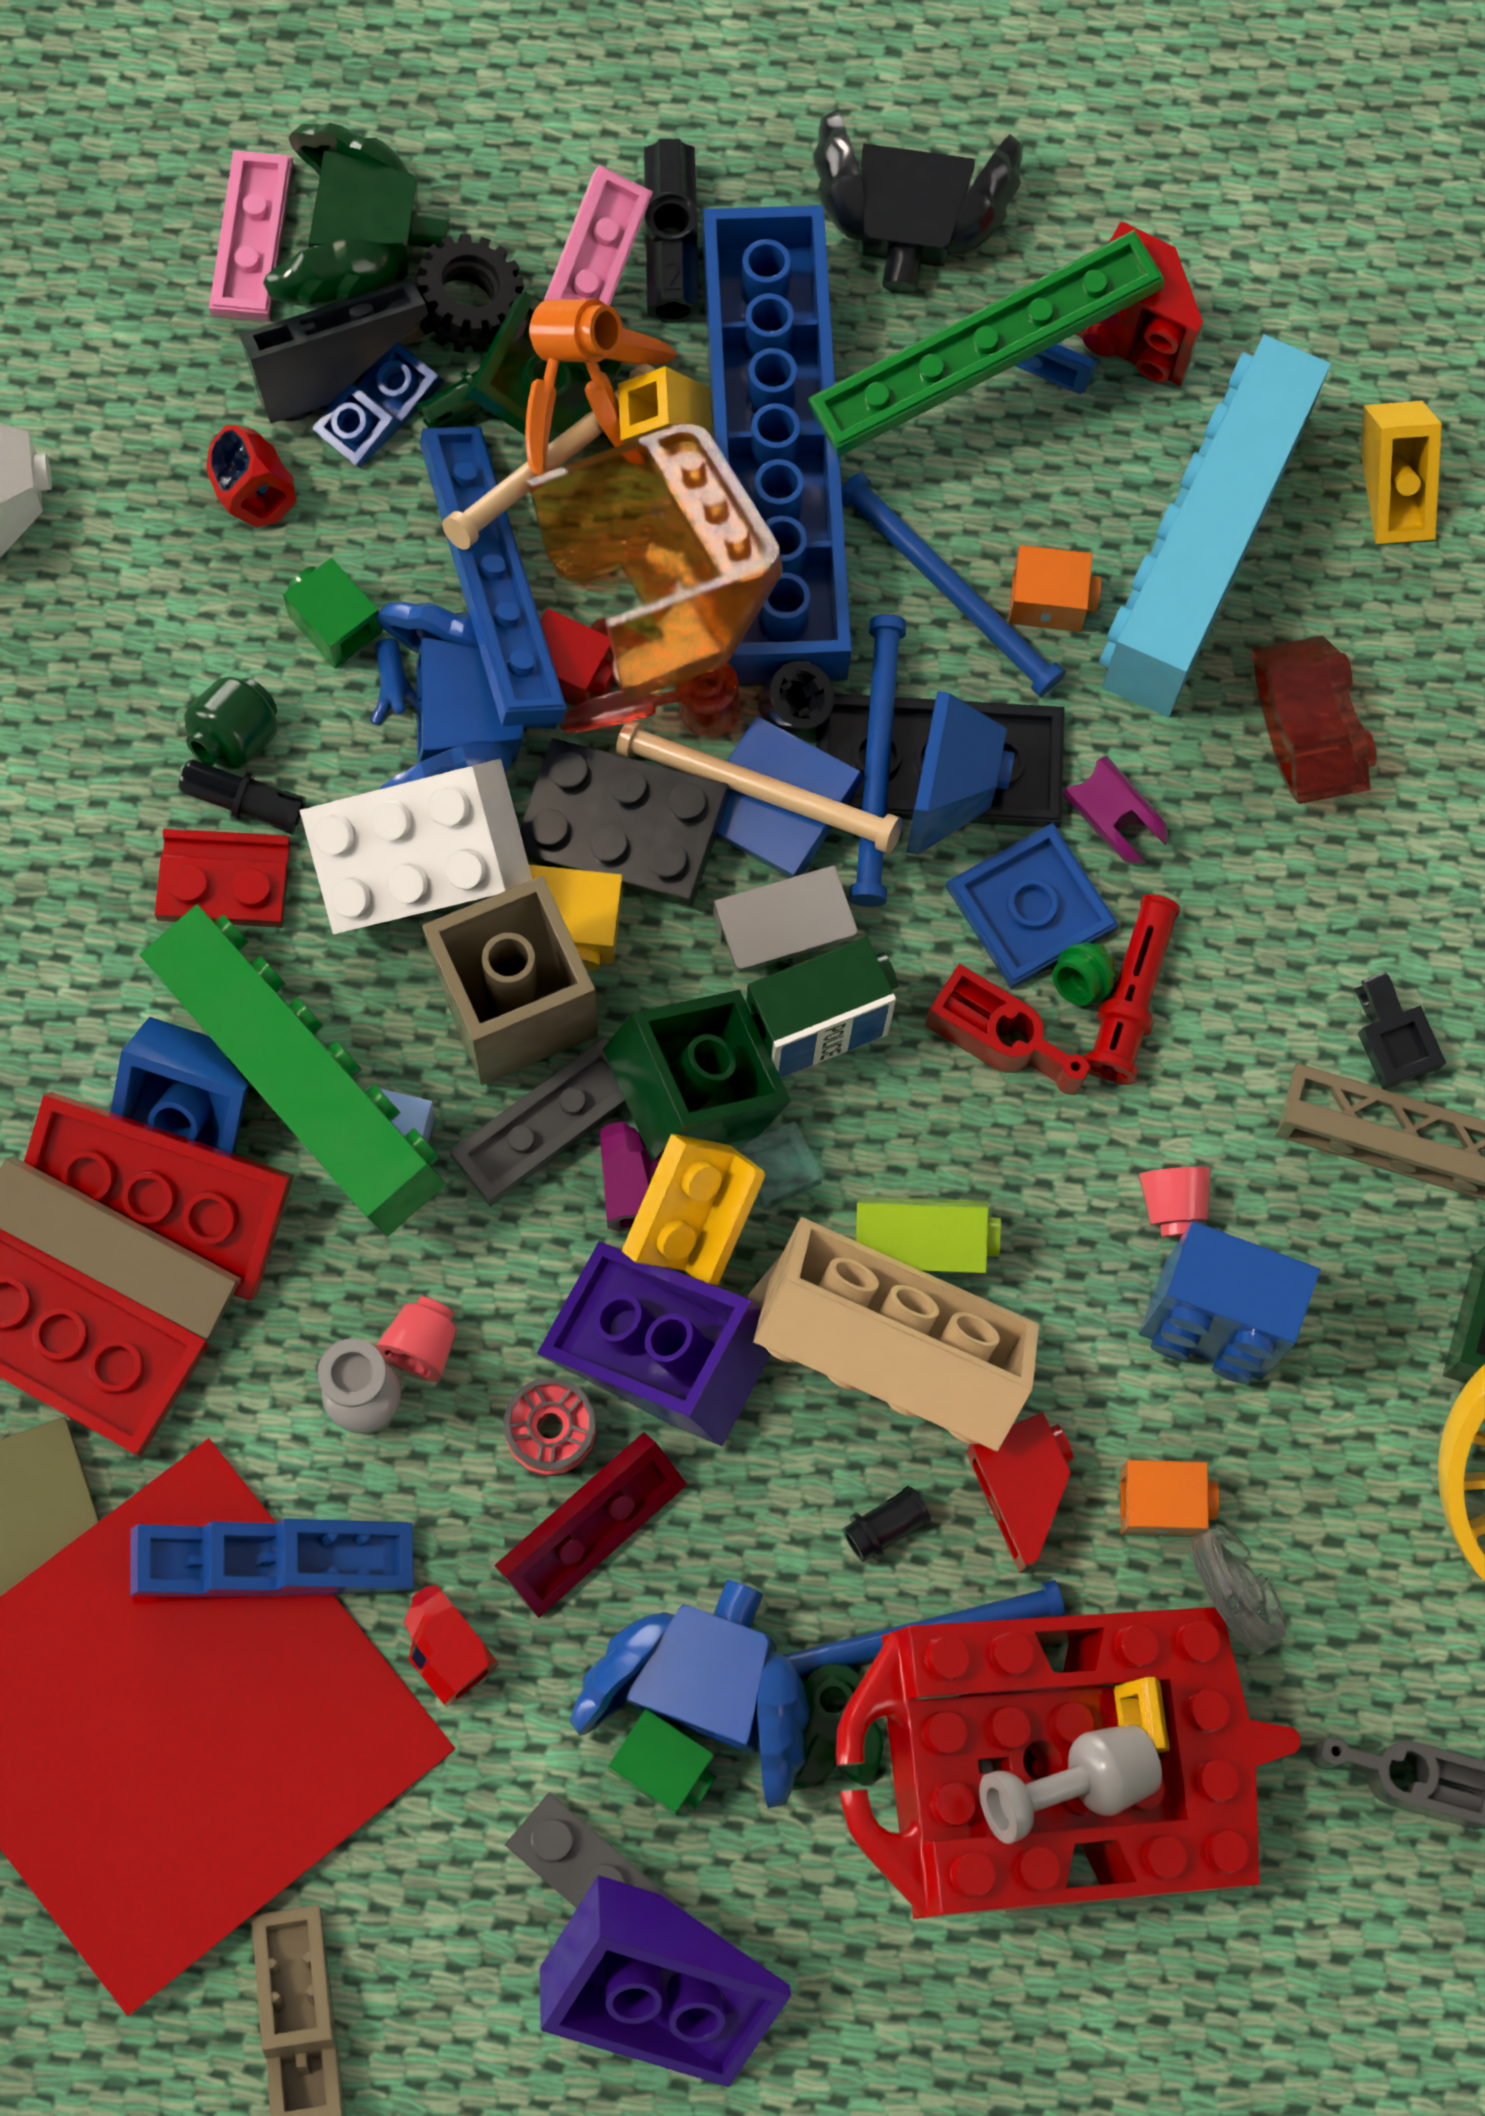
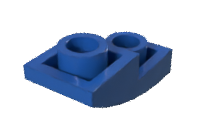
M397 342L374 363L357 386L352 383L334 399L312 429L360 468L417 412L416 403L423 402L432 397L445 380Z

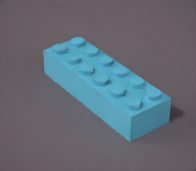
M1263 334L1253 356L1242 352L1229 380V389L1223 402H1218L1204 433L1206 437L1198 453L1194 452L1180 483L1181 489L1174 503L1169 504L1155 536L1157 539L1150 555L1146 554L1133 580L1132 591L1125 607L1121 605L1106 638L1108 642L1098 663L1108 668L1102 685L1103 689L1166 717L1170 716L1306 427L1332 363Z

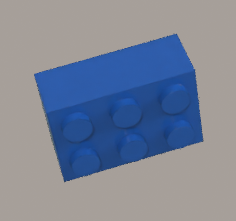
M1192 1221L1162 1267L1139 1335L1152 1339L1151 1349L1163 1356L1186 1361L1189 1354L1213 1362L1212 1371L1227 1380L1241 1384H1248L1251 1377L1262 1380L1295 1345L1321 1268Z

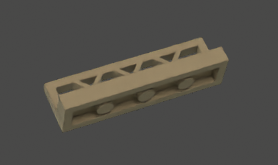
M1296 1063L1277 1126L1276 1137L1485 1201V1157L1479 1153V1150L1485 1148V1138L1474 1144L1467 1133L1485 1137V1120ZM1304 1082L1328 1089L1341 1112L1301 1101L1300 1097ZM1345 1095L1361 1099L1362 1101L1351 1106ZM1373 1104L1390 1108L1403 1130L1399 1131L1360 1119L1356 1116V1113ZM1406 1113L1423 1118V1120L1412 1125ZM1434 1123L1452 1127L1464 1149L1461 1150L1419 1137L1417 1132Z

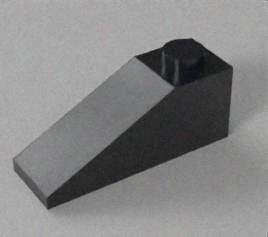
M412 279L239 334L259 399L270 424L280 420L297 421L309 416L314 409L329 405L428 315L426 304Z

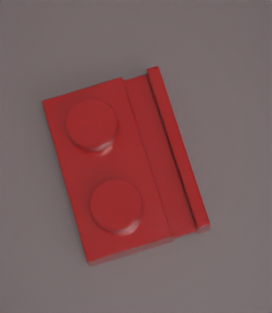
M163 829L164 845L163 854L160 857L154 914L157 921L177 922L192 907L198 904L213 921L224 914L234 925L283 928L291 847L288 835Z

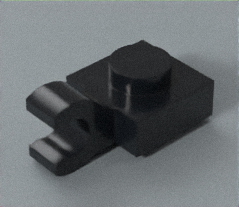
M1386 971L1362 980V986L1354 990L1366 1016L1373 1024L1363 1027L1358 1032V1035L1382 1089H1389L1443 1067L1446 1061L1421 1005L1403 1012L1393 983Z

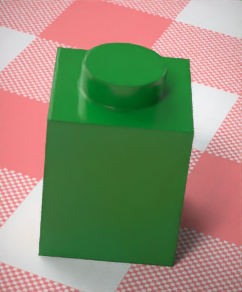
M332 557L318 568L311 566L301 571L291 581L288 590L283 593L289 618L334 669L383 632L376 619L379 613L378 609Z
M647 1709L644 1710L608 1765V1771L674 1816L678 1814L683 1804L695 1811L717 1778L715 1774L707 1770V1767L713 1760V1753Z

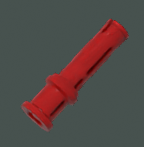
M1148 894L1142 896L1139 914L1124 956L1113 997L1100 1005L1096 1018L1101 1025L1092 1052L1084 1055V1058L1091 1066L1088 1074L1121 1085L1133 1084L1137 1079L1139 1070L1134 1064L1141 1041L1144 1036L1150 1035L1154 1024L1152 1014L1148 1008L1163 965L1172 929L1180 912V906L1175 901L1161 895Z

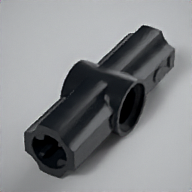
M680 138L659 139L653 145L644 147V188L653 192L644 215L647 315L659 319L662 323H684L685 320L699 315L695 146L683 143ZM673 227L680 229L681 232L671 235L665 234L661 230Z

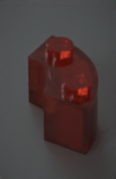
M1323 635L1252 649L1258 697L1277 766L1296 802L1302 804L1370 790L1369 768L1376 765V747L1371 733L1365 730L1358 720L1350 699L1349 689L1352 687V670L1347 655L1341 653Z

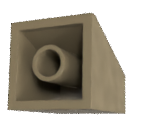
M544 876L530 880L422 925V930L454 1024L481 1086L598 1037L595 988Z

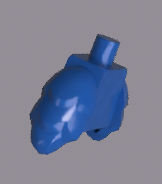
M392 602L385 604L376 616L378 624L400 640L411 651L418 654L416 661L417 764L390 779L380 789L500 758L506 773L511 766V760L517 759L523 741V728L556 729L557 723L501 725L468 612L453 613L431 602L420 604Z
M727 1580L714 1614L683 1604L675 1615L663 1612L645 1616L632 1622L612 1637L608 1643L606 1654L583 1677L582 1691L576 1700L569 1722L579 1736L586 1735L616 1713L628 1701L637 1711L643 1713L647 1709L666 1722L755 1755L759 1743L765 1801L768 1808L786 1805L793 1790L796 1774L805 1764L806 1741L804 1730L810 1720V1712L805 1687L796 1668L786 1656L777 1653V1646L770 1636L751 1629L763 1594L742 1583Z

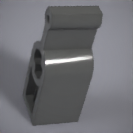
M1338 1737L1324 1739L1313 1744L1310 1761L1314 1765L1325 1770L1337 1766L1366 1774L1371 1792L1379 1801L1389 1806L1474 1830L1485 1827V1761L1414 1741H1402L1380 1749L1375 1755L1349 1748L1348 1744ZM1405 1758L1414 1767L1416 1782L1399 1789L1391 1780L1389 1766L1399 1763Z

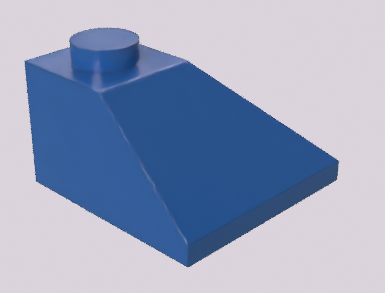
M937 691L906 853L919 855L991 808L996 788L1008 790L1015 753L1003 751L1007 728L951 693Z
M149 1017L121 1051L111 1112L235 1154L249 1085L210 1036Z

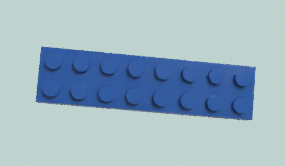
M824 205L704 209L703 263L713 426V460L725 685L767 683L784 664L792 661H808L820 667L829 677L830 681L848 680L852 650L840 458L834 452L808 403L809 397L835 384Z

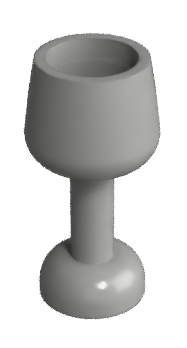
M353 1338L338 1341L324 1352L319 1361L317 1376L322 1389L323 1406L330 1419L339 1427L359 1434L373 1433L388 1425L395 1416L400 1404L401 1385L396 1372L384 1361L378 1349L367 1341Z
M1137 1725L1111 1727L1080 1735L1070 1748L1067 1770L1024 1784L1016 1775L1007 1771H995L984 1775L980 1782V1801L986 1821L994 1835L1001 1842L1011 1844L1021 1840L1029 1833L1033 1825L1035 1811L1075 1797H1079L1088 1809L1099 1815L1110 1816L1117 1814L1157 1792L1162 1781V1770L1156 1748L1142 1728Z

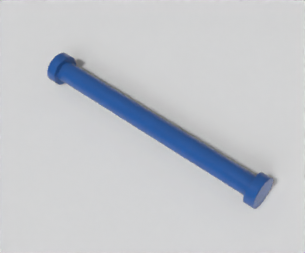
M862 472L856 473L841 487L842 504L846 508L852 505L999 648L1033 682L1031 689L1040 698L1062 680L1066 671L1057 662L1050 665L869 488L871 481Z
M890 614L873 616L870 619L869 634L875 638L862 800L863 811L882 818L887 814L899 639L906 636L907 625L906 620L902 617ZM860 837L857 879L856 883L852 884L849 888V901L865 907L882 906L887 901V888L881 885L884 852L875 848V842Z
M1056 1580L1042 1583V1590L784 1654L783 1656L790 1660L798 1671L800 1678L808 1677L814 1669L823 1664L837 1662L852 1666L875 1660L883 1647L882 1636L907 1626L1042 1618L1047 1616L1058 1617L1065 1616V1608Z

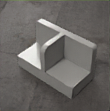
M835 865L714 901L713 920L720 941L726 940L735 969L738 972L749 971L788 959L791 967L801 963L802 954L852 940L857 934V927Z

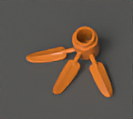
M550 299L541 302L532 315L529 335L535 352L541 359L547 362L544 379L533 381L528 398L525 442L529 467L539 477L545 474L548 441L556 399L554 384L559 362H585L592 380L586 384L585 394L599 424L615 448L626 459L634 462L642 461L643 455L640 449L621 441L619 402L608 376L600 371L597 362L609 359L630 364L642 365L646 363L649 365H661L671 362L677 356L675 350L667 343L654 337L623 328L618 312L601 300Z

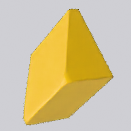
M1145 1677L1115 1686L1114 1696L1118 1725H1137L1150 1737L1157 1753L1170 1751L1160 1681L1156 1677Z

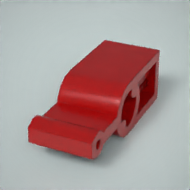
M960 963L929 1009L925 1023L927 1028L996 1070L1004 1073H1017L1030 1065L1056 1081L1058 1089L1069 1095L1077 1094L1091 1066L1083 1056L1078 1054L1068 1055L1042 1039L1044 1035L1043 1022L1039 1014L1032 1007ZM1012 1029L1019 1030L1026 1037L1028 1044L1017 1040L1012 1047H1009L1000 1041L997 1032L1008 1035Z

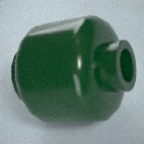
M235 677L218 679L189 705L184 714L185 728L189 735L186 739L189 750L199 761L210 766L217 764L230 770L244 767L272 741L277 733V720L275 717L277 706L274 699L262 685L252 679H238Z

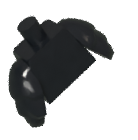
M838 110L821 117L818 130L819 143L813 152L815 167L820 178L817 190L821 203L824 205L829 219L840 232L849 239L862 241L864 256L886 259L882 286L889 291L897 293L916 292L921 264L945 267L949 253L964 254L985 243L1003 223L1007 216V205L1015 196L1021 184L1019 168L1023 157V144L1011 134L1002 141L971 186L975 159L863 143L861 168L859 170L848 133Z

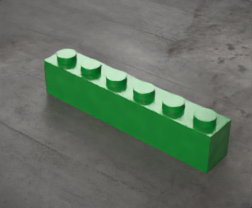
M196 904L140 953L139 956L362 1213L388 1237L447 1184L431 1166L440 1156L415 1128L404 1136L394 1125L392 1120L401 1112L376 1084L372 1085L366 1092L353 1078L362 1068L336 1040L328 1048L323 1045L315 1035L324 1027L323 1024L299 998H296L290 1005L284 1001L277 992L286 983L261 955L252 963L245 957L240 950L249 941L224 914L213 921Z

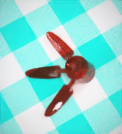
M709 563L699 564L693 570L689 589L688 630L690 641L695 645H701V656L687 662L680 671L670 666L674 660L673 653L643 632L620 621L605 617L597 619L591 626L592 629L614 639V652L653 679L659 678L662 675L666 676L676 683V690L653 695L651 687L648 685H638L599 696L565 713L563 723H560V729L566 733H575L653 716L657 706L678 702L680 716L684 725L697 735L715 737L728 732L735 726L741 713L738 678L735 670L728 662L713 656L712 645L720 643L723 639V613L719 579L712 565Z

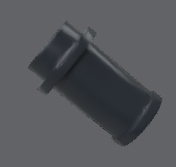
M908 1485L900 1493L863 1516L858 1512L850 1515L851 1523L842 1528V1531L849 1546L860 1561L865 1562L871 1557L879 1561L884 1558L883 1550L923 1524L927 1525L930 1523L931 1517L919 1495Z

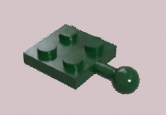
M526 291L514 300L465 394L524 436L530 388L534 380L544 379L547 362L541 359L535 352L529 335L532 315L541 302ZM603 359L597 363L600 371L606 373L610 383H612L622 362ZM559 362L554 384L556 399L548 444L592 410L585 394L586 384L592 381L585 362Z

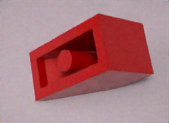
M1043 1412L1013 1424L998 1452L979 1443L970 1444L965 1452L1019 1573L1031 1569L1038 1561L1071 1473L1067 1463L1074 1460L1072 1449L1064 1431L1058 1424L1050 1427Z

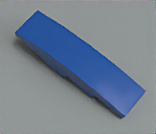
M284 1518L278 1523L211 1521L205 1526L137 1524L131 1529L130 1596H301L399 1592L414 1589L412 1522Z

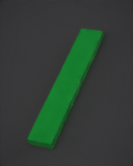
M1133 230L809 397V408L837 457L1164 289V277L1136 231Z

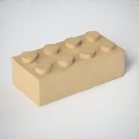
M801 1217L769 1278L753 1342L765 1347L777 1359L789 1363H801L827 1375L833 1383L849 1390L859 1389L887 1402L892 1409L908 1417L919 1416L948 1429L960 1441L968 1444L979 1443L998 1452L1033 1390L1039 1324Z

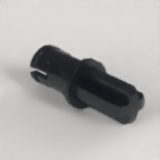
M196 760L187 761L179 778L178 788L184 794L231 810L232 819L239 820L242 816L270 825L290 835L294 834L295 825H298L301 818L300 810L304 809L306 797L283 791L254 780V773L247 772L244 777H240Z

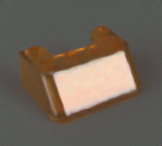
M693 424L675 425L527 479L545 553L557 575L567 581L587 583L623 569L643 604L641 607L605 620L614 656L613 672L615 681L627 702L655 693L703 673L713 671L727 663L782 575L783 565L778 542L709 432L700 426Z

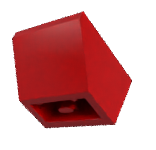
M1121 221L1109 242L1135 230L1164 277V289L1075 335L1082 338L1086 347L1098 355L1110 357L1115 354L1135 364L1139 373L1153 382L1164 383L1168 380L1181 386L1186 377L1203 324L1202 317L1176 247Z

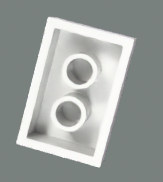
M501 758L300 810L333 934L494 896L533 880Z

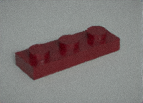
M643 1432L494 1566L527 1607L540 1618L687 1486V1483L659 1445Z

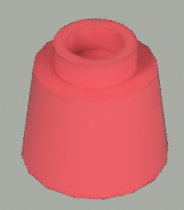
M1168 1168L1147 1171L1138 1175L1150 1225L1160 1226L1161 1237H1182L1192 1221L1199 1223L1209 1220L1211 1168Z
M419 1297L417 1303H407L402 1307L375 1347L388 1364L426 1381H440L457 1332V1327L451 1322L454 1313L446 1305L434 1299Z

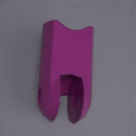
M1104 756L1096 762L1094 772L1087 781L1082 784L1069 786L1063 793L1066 800L1125 862L1136 865L1147 863L1119 832L1130 824H1146L1166 846L1168 840L1167 824L1150 802L1108 756Z

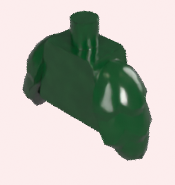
M333 123L324 125L301 124L289 136L291 147L320 176L308 242L309 248L301 250L291 260L269 272L265 276L263 285L274 301L303 306L307 309H319L387 287L394 280H402L408 276L412 246L430 248L434 244L439 248L441 239L449 236L450 214L418 210V179L408 172L400 157L383 141L377 138H364L344 126Z

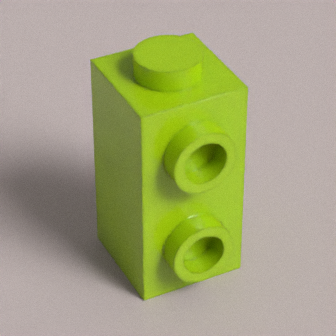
M859 1196L856 1241L921 1271L986 1273L987 1256L1000 1257L1001 1218L988 1217V1201Z

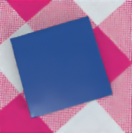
M759 716L755 717L727 760L728 762L846 805L863 781V776L859 770ZM730 789L731 794L716 837L789 878L802 875L833 826Z
M1053 823L946 882L945 886L1010 989L1019 986L1056 965L1061 952L1070 945L1085 942L1093 944L1116 931L1119 926Z

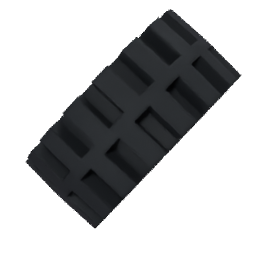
M460 234L458 242L455 243L452 237L448 236L441 239L439 248L433 244L420 262L414 284L422 296L428 311V315L421 321L420 328L426 335L432 331L435 332L437 335L434 342L442 347L445 346L447 341L454 343L453 351L464 353L466 345H471L474 353L484 351L487 342L490 345L492 344L514 300L523 292L524 282L523 277H517L520 269L515 260L506 261L508 251L502 246H499L496 250L489 248L490 239L481 236L479 243H475L471 240V234ZM453 280L472 282L487 293L491 303L482 307L464 306L448 296L443 285Z

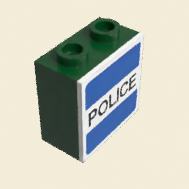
M864 937L749 983L747 985L746 1004L780 1078H783L887 1036L896 1002L892 990L898 988V982L887 955L884 952L876 955L868 937Z

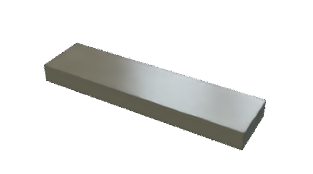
M14 1156L5 1159L0 1169V1229L201 1337L209 1339L213 1336L241 1280L240 1277Z

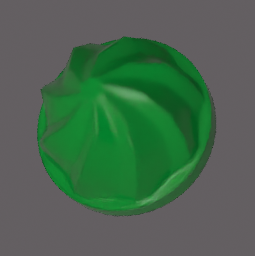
M1085 942L1070 945L1058 957L1057 965L1052 972L1053 983L1059 994L1071 1004L1085 1006L1089 1003H1098L1104 1000L1113 989L1114 979L1118 974L1114 968L1115 957L1109 956L1108 950L1102 944Z

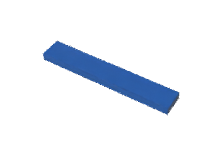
M481 427L422 429L419 444L443 523V520L452 512L460 511L463 513L497 486L498 481ZM506 510L478 532V541L468 549H460L448 538L447 540L501 725L563 723L567 707Z

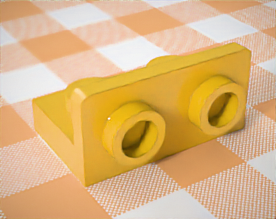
M671 1133L624 1243L622 1252L635 1263L684 1270L693 1278L717 1287L765 1178L764 1170L728 1144Z

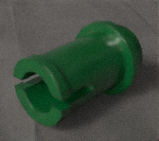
M466 370L461 372V380L425 401L416 403L418 413L421 416H425L423 422L427 428H450L478 412H481L484 416L490 413V411L465 395L477 371L472 374Z

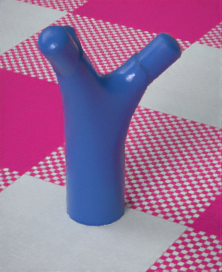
M393 638L382 639L375 644L380 672L379 699L370 718V721L375 725H381L391 706L396 714H402L405 711L406 701L417 710L416 692L406 678L399 642Z

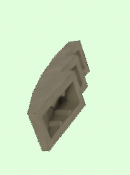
M320 1905L252 1915L262 2052L266 2058L270 2115L346 2116Z

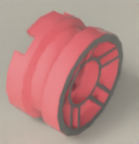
M555 1377L536 1379L520 1387L508 1402L503 1418L506 1443L514 1459L530 1472L543 1476L564 1475L568 1471L580 1466L592 1452L597 1435L594 1408L586 1393L572 1382ZM549 1413L556 1414L557 1420L563 1425L559 1436L551 1439L544 1438L537 1430V1425L546 1420Z

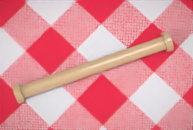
M646 363L638 365L630 372L629 379L656 369ZM616 390L614 393L619 402L618 390ZM593 410L548 444L545 474L539 477L534 474L527 461L463 513L454 511L443 520V530L447 538L460 549L466 550L478 541L479 531L602 434L604 430Z
M631 719L625 722L619 733L616 743L618 755L628 758L639 755L688 774L727 783L729 788L734 791L875 842L877 850L888 854L892 852L900 837L903 820L898 816L887 814L884 818L648 733L644 731L642 723Z

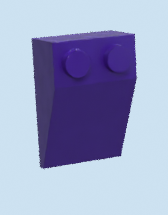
M600 1241L596 1245L537 1352L539 1356L662 1421L720 1446H723L771 1355L765 1347L753 1342L761 1309L752 1300L670 1268L635 1263L621 1249Z
M598 1875L540 1967V2031L730 2087L791 1997L790 1985L664 1896Z

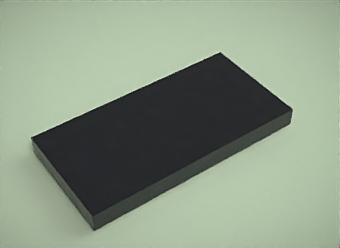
M834 693V705L830 716L821 725L817 726L816 748L861 772L863 781L847 805L862 810L870 696ZM895 697L887 814H892L902 819L912 820L936 699ZM964 701L1007 728L1003 751L1015 753L1008 790L996 788L991 808L969 823L1046 827L1053 823L1056 828H1060L1062 819L1065 707Z

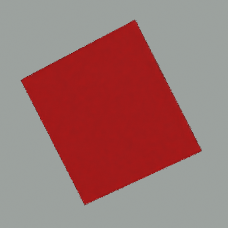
M210 1438L0 1596V1850L127 2017L456 1749L334 1595L256 1597L130 1596L131 1529L137 1524L205 1526L211 1521L276 1523Z

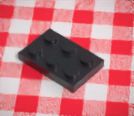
M551 738L520 827L528 862L546 867L622 874V888L693 907L731 791L727 783Z

